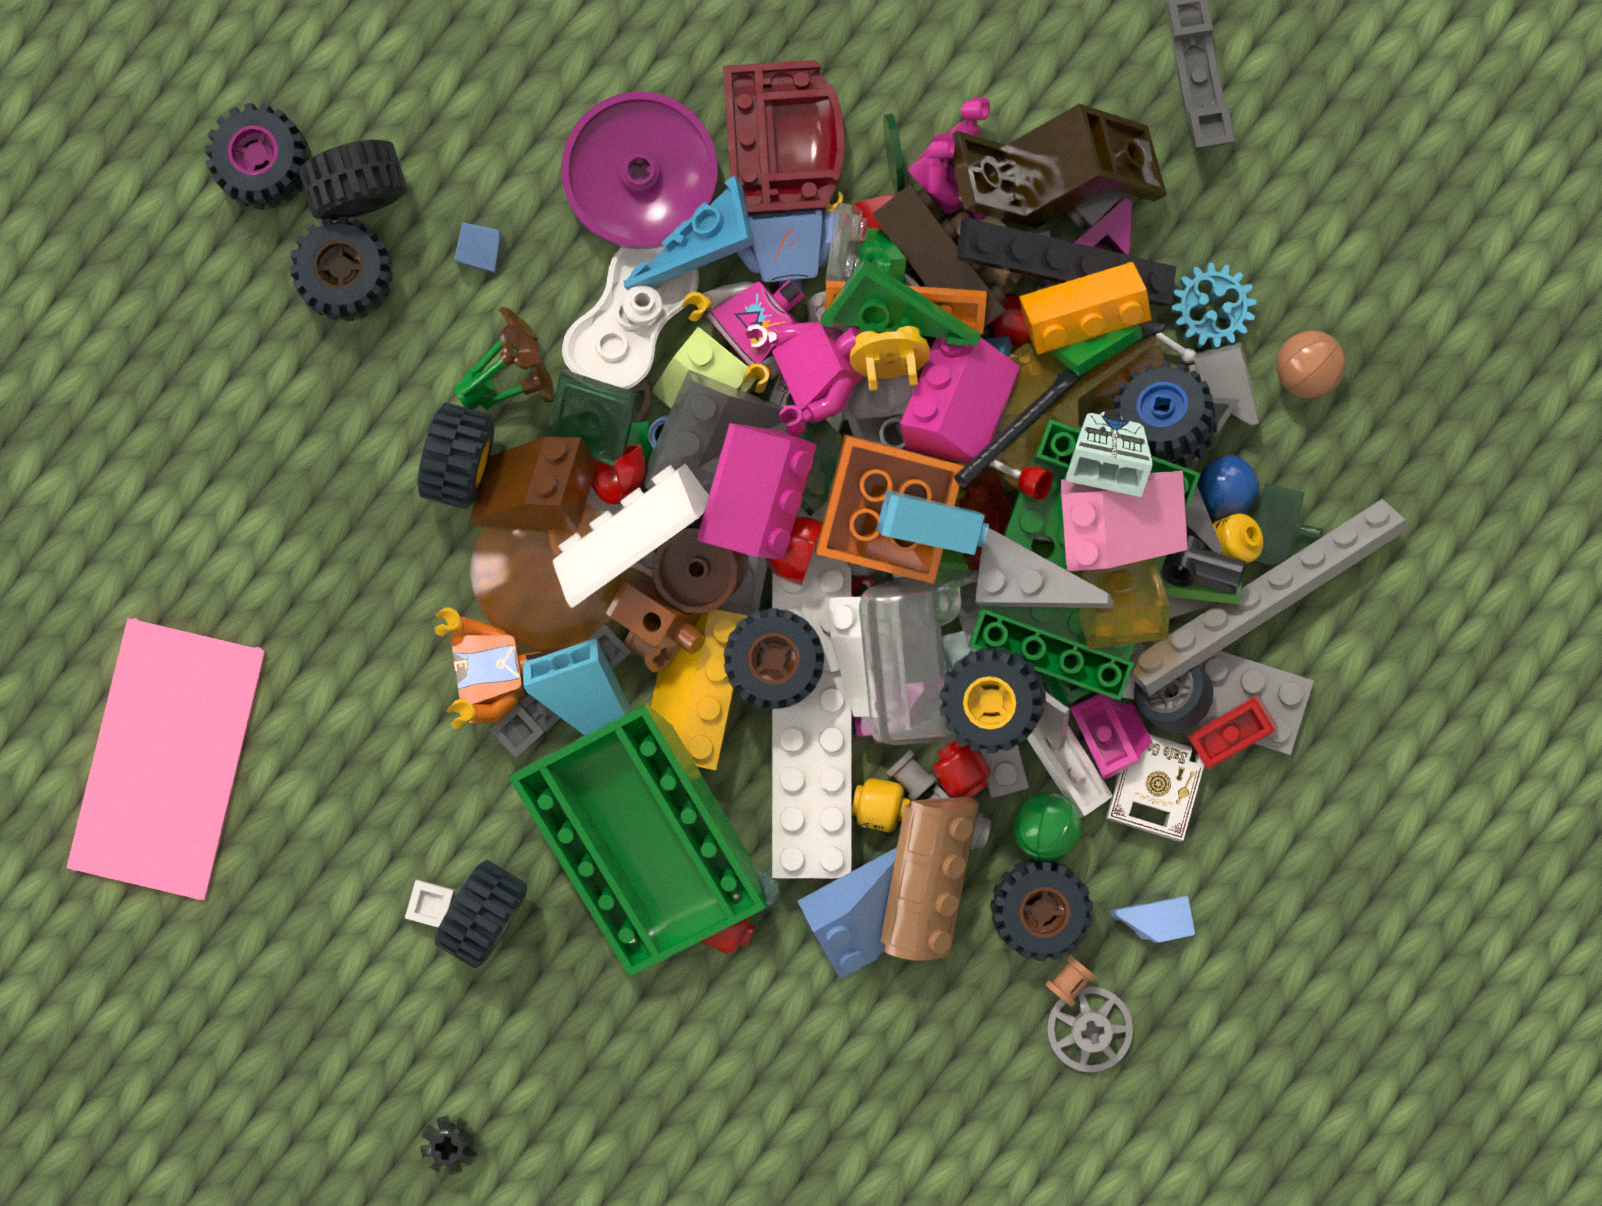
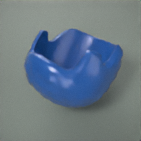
M1223 455L1209 462L1200 472L1197 487L1210 520L1218 521L1238 513L1246 515L1259 494L1257 475L1251 465L1240 457L1233 455Z

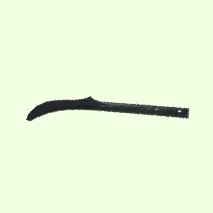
M1147 323L1139 325L1142 331V338L1138 341L1165 331V324ZM1069 368L1058 373L1055 382L1034 403L955 474V481L961 487L968 486L1015 440L1043 416L1048 409L1094 368L1081 376H1078Z

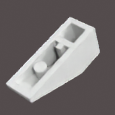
M889 597L830 598V638L853 717L891 716Z

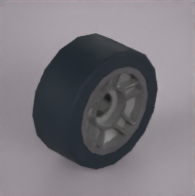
M1197 665L1150 696L1135 682L1134 699L1138 710L1157 728L1168 732H1182L1196 726L1208 714L1213 703L1214 688L1209 675ZM1179 691L1175 697H1169L1170 694H1174L1175 692Z

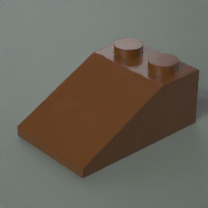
M543 437L491 455L469 523L471 526L578 531L598 463L583 440L573 437Z

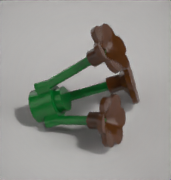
M502 306L499 312L506 319L508 325L500 331V339L473 368L464 373L465 378L454 385L457 398L466 408L473 410L479 405L488 410L500 401L521 393L528 395L536 391L540 392L546 403L555 402L556 397L553 391L552 379L546 371L540 355L537 353L538 344L536 341L539 337L523 319L519 318L508 307ZM501 350H503V352H501L500 354L501 358L498 359L494 364H492L488 369L482 371L492 361V359ZM515 362L521 369L532 368L533 376L521 380L520 385L494 395L492 394L496 387L491 377L505 365H512Z

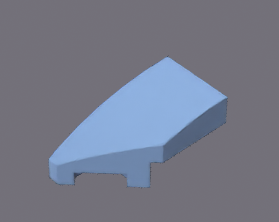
M1179 896L1148 904H1136L1110 910L1113 918L1124 922L1136 931L1135 934L1141 939L1164 942L1195 935L1188 896Z

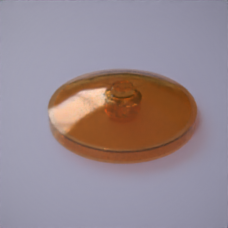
M586 502L578 531L502 527L483 528L472 555L471 579L477 602L486 618L494 627L506 631L508 635L515 636L516 643L541 650H557L586 641L602 625H607L612 618L605 613L623 581L627 580V569L571 608L565 599L553 564V560L562 553L558 546L576 532H578L581 538L591 532L593 529L589 523L602 514L600 511Z

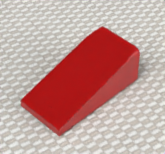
M1256 694L1192 732L1187 737L1208 770L1275 732L1278 726L1260 696Z

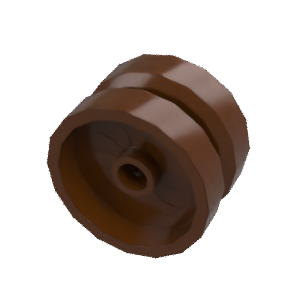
M702 519L695 520L661 544L653 558L652 577L658 593L669 605L685 613L703 614L718 609L741 588L748 573V554L697 540ZM696 562L701 563L703 566H697Z

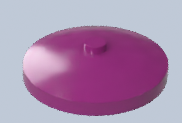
M628 92L601 101L579 119L569 134L564 147L561 176L570 207L580 222L590 232L602 240L619 247L651 249L663 246L661 243L684 221L690 219L694 215L695 210L704 202L709 206L711 205L717 187L718 164L714 144L707 129L690 109L678 101L661 94Z

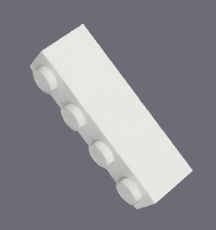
M686 464L677 470H674L669 465L651 479L655 486L645 493L640 488H637L620 501L624 508L612 516L609 510L605 511L589 523L593 530L581 538L578 532H576L558 546L562 553L553 560V564L565 599L571 608L694 522L705 512L709 495Z

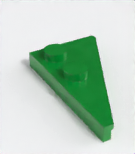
M866 259L861 262L821 315L820 323L827 327H832L833 323L859 326L862 332H896L899 328L912 326L919 329L920 337L922 335L947 339V344L960 346L966 344L976 346L980 341V332Z

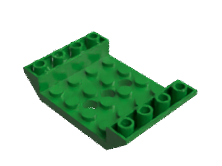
M1049 419L1028 467L1040 466L1051 471L1053 474L1051 489L1046 497L1040 501L1026 496L1019 490L1004 536L1032 551L1031 545L1036 537H1047L1052 542L1053 550L1046 559L1067 570L1061 480L1066 479L1081 430ZM1151 456L1152 468L1150 473L1183 471L1185 512L1188 511L1201 473ZM1166 555L1123 565L1127 571V579L1119 586L1109 583L1106 577L1107 569L1085 570L1081 573L1068 571L1110 594L1114 600L1113 608L981 607L979 605L968 647L976 650L989 647V649L1003 647L1007 648L1006 651L1010 653L1016 651L1023 655L1021 658L1028 663L1030 661L1035 666V671L1121 701L1134 664L1129 660Z

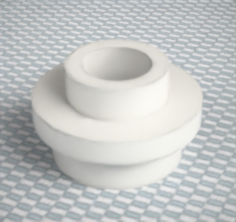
M636 286L626 292L622 307L628 319L637 324H647L659 316L662 309V300L658 292L653 288ZM643 299L647 300L649 304L646 307H639L635 302Z

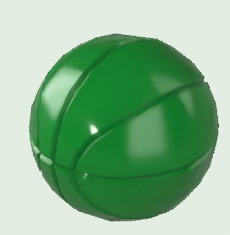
M1043 792L1029 797L1019 806L1013 821V833L1019 848L1026 855L1038 861L1052 862L1066 857L1076 848L1082 833V822L1078 810L1069 799L1057 793Z

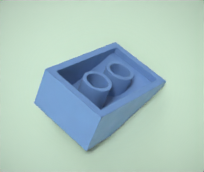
M897 848L798 900L814 935L840 979L875 961L884 951L885 944L880 942Z

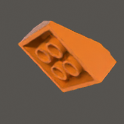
M845 434L815 548L816 554L934 584L943 548L881 535L877 530L885 493L886 490L955 506L960 485L955 481L954 476L964 466L959 463Z

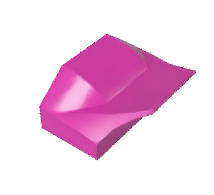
M1098 694L1070 708L1105 780L1139 763L1142 752L1152 743L1135 705L1124 704L1115 701L1111 697Z

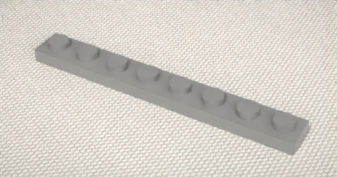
M1383 499L1379 500L1241 589L1239 605L1218 603L1129 660L1134 663L1130 676L1150 696L1408 530L1406 520Z

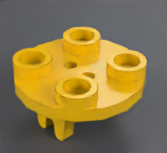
M905 326L899 328L896 332L880 334L866 331L855 337L856 345L850 352V364L854 371L868 377L870 391L878 390L877 379L896 378L909 375L910 386L918 385L916 371L928 362L930 347L926 339L920 337V331L916 327Z

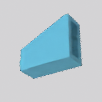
M886 490L877 530L884 536L975 555L977 546L984 547L989 524L983 523L985 515L980 512Z
M597 638L523 663V681L526 692L583 735H587L631 711V707Z

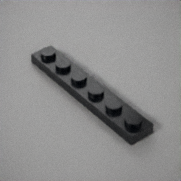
M966 218L961 220L956 260L1057 283H1065L1133 262L1147 289L1149 303L1163 307L1172 305L1176 266L976 219Z

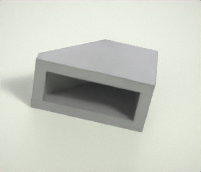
M1241 342L1196 353L1194 357L1195 364L1189 365V371L1195 370L1200 374L1201 382H1207L1212 397L1239 399L1231 414L1250 425L1259 424V413Z

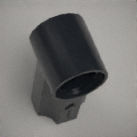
M1187 535L1188 550L1166 555L1161 576L1169 584L1185 588L1198 583L1235 595L1238 592L1246 561L1206 550L1203 542L1190 535Z

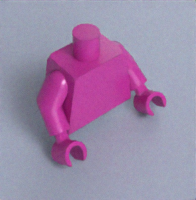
M973 98L965 102L961 107V115L966 120V123L960 122L944 134L935 135L930 145L907 169L945 213L951 214L963 206L958 196L959 188L954 168L949 161V158H953L955 154V139L952 134L956 131H961L974 136H980L981 127L977 125V120H987L989 117L990 102L987 98ZM969 211L973 218L976 220H980L986 216L984 214Z
M806 322L774 327V332L769 333L760 325H752L746 330L747 338L763 337L759 343L749 345L753 353L762 355L769 350L770 344H776L777 346L772 352L795 402V405L785 406L779 413L782 423H788L796 419L794 422L786 425L789 434L794 436L801 435L806 429V422L811 421L814 424L845 409L855 385L863 377V375L854 371L850 364V352L856 345L855 337L862 333L859 327L852 326L844 332L842 329L833 326H824L820 322Z

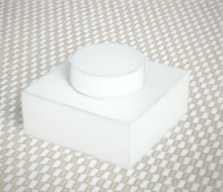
M415 880L405 918L439 927L451 906L455 890L422 880Z

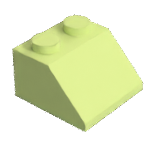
M697 327L672 358L651 393L669 408H672L688 369L747 393L753 391L760 379L750 378L744 383V376L748 366L701 328Z

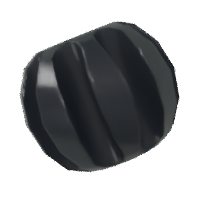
M449 1115L438 1117L437 1124L439 1130L431 1125H427L421 1135L430 1142L428 1145L420 1146L422 1158L426 1156L433 1157L434 1163L429 1168L440 1173L443 1164L448 1166L449 1175L462 1172L460 1161L465 1162L467 1165H472L477 1156V1153L468 1148V1146L479 1144L477 1133H465L464 1128L469 1122L459 1117L456 1126L450 1123ZM447 1137L452 1138V1145L458 1146L452 1153H447V1147L440 1144Z

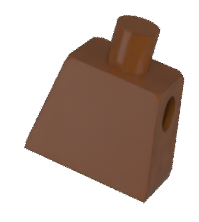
M654 579L624 580L605 613L656 648L682 647L688 653L694 654L702 647L706 638L703 633L695 628L701 618V614L685 613L669 605L658 593Z

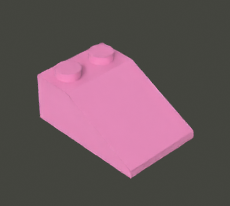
M1183 471L1150 473L1142 497L1068 482L1066 479L1061 480L1067 571L1108 569L1188 550Z

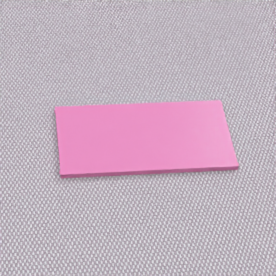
M127 618L66 868L74 872L81 871L191 897L197 901L206 900L266 650H262L260 647L253 648L139 621L137 618Z

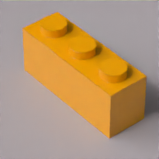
M1133 262L1019 296L1025 328L1038 355L1152 320L1147 289Z

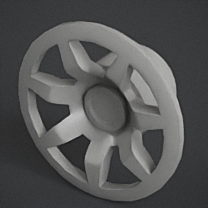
M1087 986L1077 995L1079 997L1081 1013L1074 1017L1060 1012L1061 1008L1065 1005V1002L1060 998L1051 1010L1047 1031L1053 1051L1064 1064L1082 1072H1098L1112 1067L1124 1057L1132 1041L1133 1024L1129 1010L1120 998L1106 989ZM1085 994H1099L1108 998V1000L1098 1011L1090 1010ZM1114 1003L1122 1012L1125 1025L1110 1024L1106 1018ZM1056 1018L1072 1026L1071 1034L1058 1042L1054 1031ZM1125 1032L1123 1044L1115 1054L1109 1046L1112 1036L1115 1033ZM1076 1043L1081 1048L1080 1063L1068 1058L1060 1048ZM1103 1051L1110 1058L1100 1064H1087L1091 1052Z

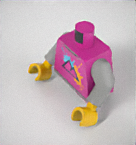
M790 279L774 294L761 282L744 281L723 285L703 294L699 292L689 293L681 307L693 304L698 308L689 316V319L693 322L698 321L705 310L710 311L706 317L749 365L743 382L746 383L750 378L760 379L756 385L755 392L762 393L766 389L768 379H773L781 372L772 352L777 346L776 344H770L769 350L766 353L757 355L750 350L749 345L759 343L763 337L750 339L747 338L745 332L752 325H760L769 333L774 332V327L798 323L789 311L805 295Z

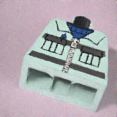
M1106 410L1100 415L1094 413L1087 414L1070 462L1066 481L1142 497L1152 468V458L1144 427L1139 423L1123 420L1121 414L1115 410Z

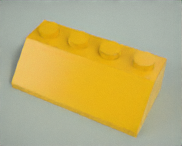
M718 609L701 614V618L695 628L706 637L702 647L694 654L688 653L682 647H676V655L672 663L657 674L651 708L674 727L697 767L711 770L718 769L734 692L724 669V648L727 645V638L731 631L737 627L743 618L749 617L747 615Z

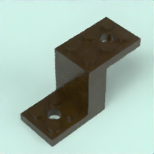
M1080 103L1007 145L961 131H956L952 134L955 139V154L953 158H949V161L954 168L959 188L958 196L965 210L1038 228L1108 189L1153 202L1167 196L1148 125Z

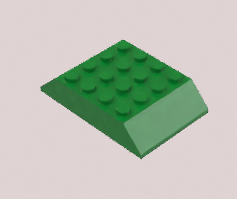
M648 704L628 712L509 775L508 779L629 977L766 909L767 905L750 855L674 727Z

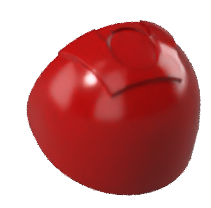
M641 444L623 447L595 458L598 464L591 486L598 497L606 504H621L620 501L637 488L642 489L641 486L644 482L646 469L645 456Z
M796 516L784 559L765 558L767 565L775 575L787 582L802 586L821 529V521L810 517Z

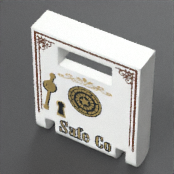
M1149 734L1152 743L1142 752L1140 762L1118 773L1112 793L1113 797L1110 800L1105 819L1181 842L1184 840L1204 763L1198 753L1194 762L1189 761L1192 753L1191 746ZM1135 802L1168 812L1164 825H1157L1129 816L1132 803Z

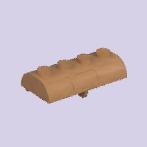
M971 797L915 800L911 801V805H905L880 942L885 944V953L914 961L942 959L951 955L966 868L970 857L975 820L979 809V803Z

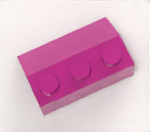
M981 337L976 346L971 344L963 346L947 344V339L936 338L930 351L929 360L922 370L918 385L914 389L900 423L906 449L955 462L969 463L994 439L1021 372L1020 366Z
M730 423L697 540L755 557L783 560L790 543V535L797 511L801 505L802 494L808 473L812 467L817 444L780 430Z

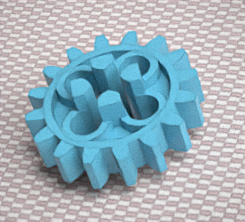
M1209 263L1206 266L1205 273H1202L1198 267L1191 270L1193 280L1183 276L1179 283L1184 290H1174L1173 298L1179 300V304L1171 306L1170 312L1180 314V318L1173 324L1174 327L1185 326L1187 331L1183 338L1187 340L1193 335L1197 336V347L1200 348L1207 340L1211 341L1213 349L1220 347L1221 339H1224L1228 345L1235 342L1233 332L1243 336L1248 330L1242 323L1252 322L1255 318L1252 313L1247 312L1248 308L1257 304L1255 299H1247L1246 294L1253 288L1252 285L1241 286L1239 282L1243 274L1239 272L1234 277L1228 275L1229 265L1226 264L1220 272H1216L1213 263ZM1199 283H1207L1210 286L1209 297L1207 294L1198 291ZM1227 291H1232L1237 297L1236 303L1226 302L1217 310V313L1214 310H1210L1200 321H1194L1190 318V309H1202L1209 302V299L1212 302H1216ZM1217 316L1227 320V329L1221 330L1216 326Z

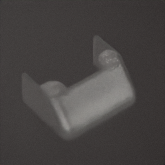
M939 567L934 584L905 577L871 587L861 596L859 617L872 735L879 743L903 745L957 741V734L953 730L950 732L945 726L947 723L946 717L941 716L940 713L942 699H939L940 690L944 687L945 682L943 681L946 677L941 625L950 623L957 617L961 608L960 587L978 582V570Z

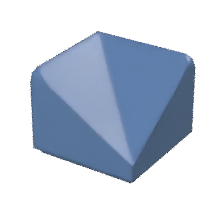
M462 222L454 261L457 265L495 273L503 240L502 232Z

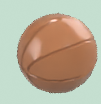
M1317 330L1304 331L1288 339L1282 346L1276 360V371L1280 382L1288 392L1302 399H1317L1328 395L1338 387L1345 375L1346 357L1339 342L1332 336Z

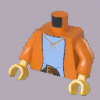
M450 607L440 610L435 616L444 618L447 625H438L434 628L435 633L439 636H445L453 631L456 635L450 638L460 699L455 700L446 711L449 713L457 712L461 717L456 718L451 723L454 729H461L467 722L470 724L499 722L517 707L519 700L525 698L523 663L542 657V652L519 655L515 636L508 635L506 631L484 622L459 617L457 611Z

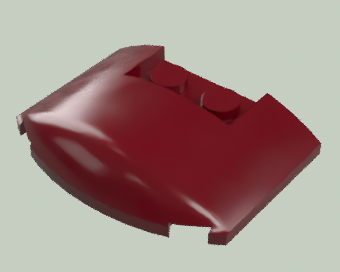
M816 60L723 66L730 177L736 176L742 183L748 215L826 210L830 204L829 199L839 183L843 167L845 149L844 125L836 92L832 84L829 85L819 72L821 66Z

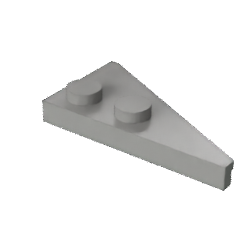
M988 528L986 541L981 550L975 602L981 607L1113 608L1114 600L1107 592Z

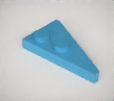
M736 176L730 177L725 182L728 188L710 206L704 202L695 210L694 215L690 219L684 221L661 243L665 249L648 265L642 261L631 272V275L623 281L624 288L627 291L636 286L652 287L754 245L742 183Z

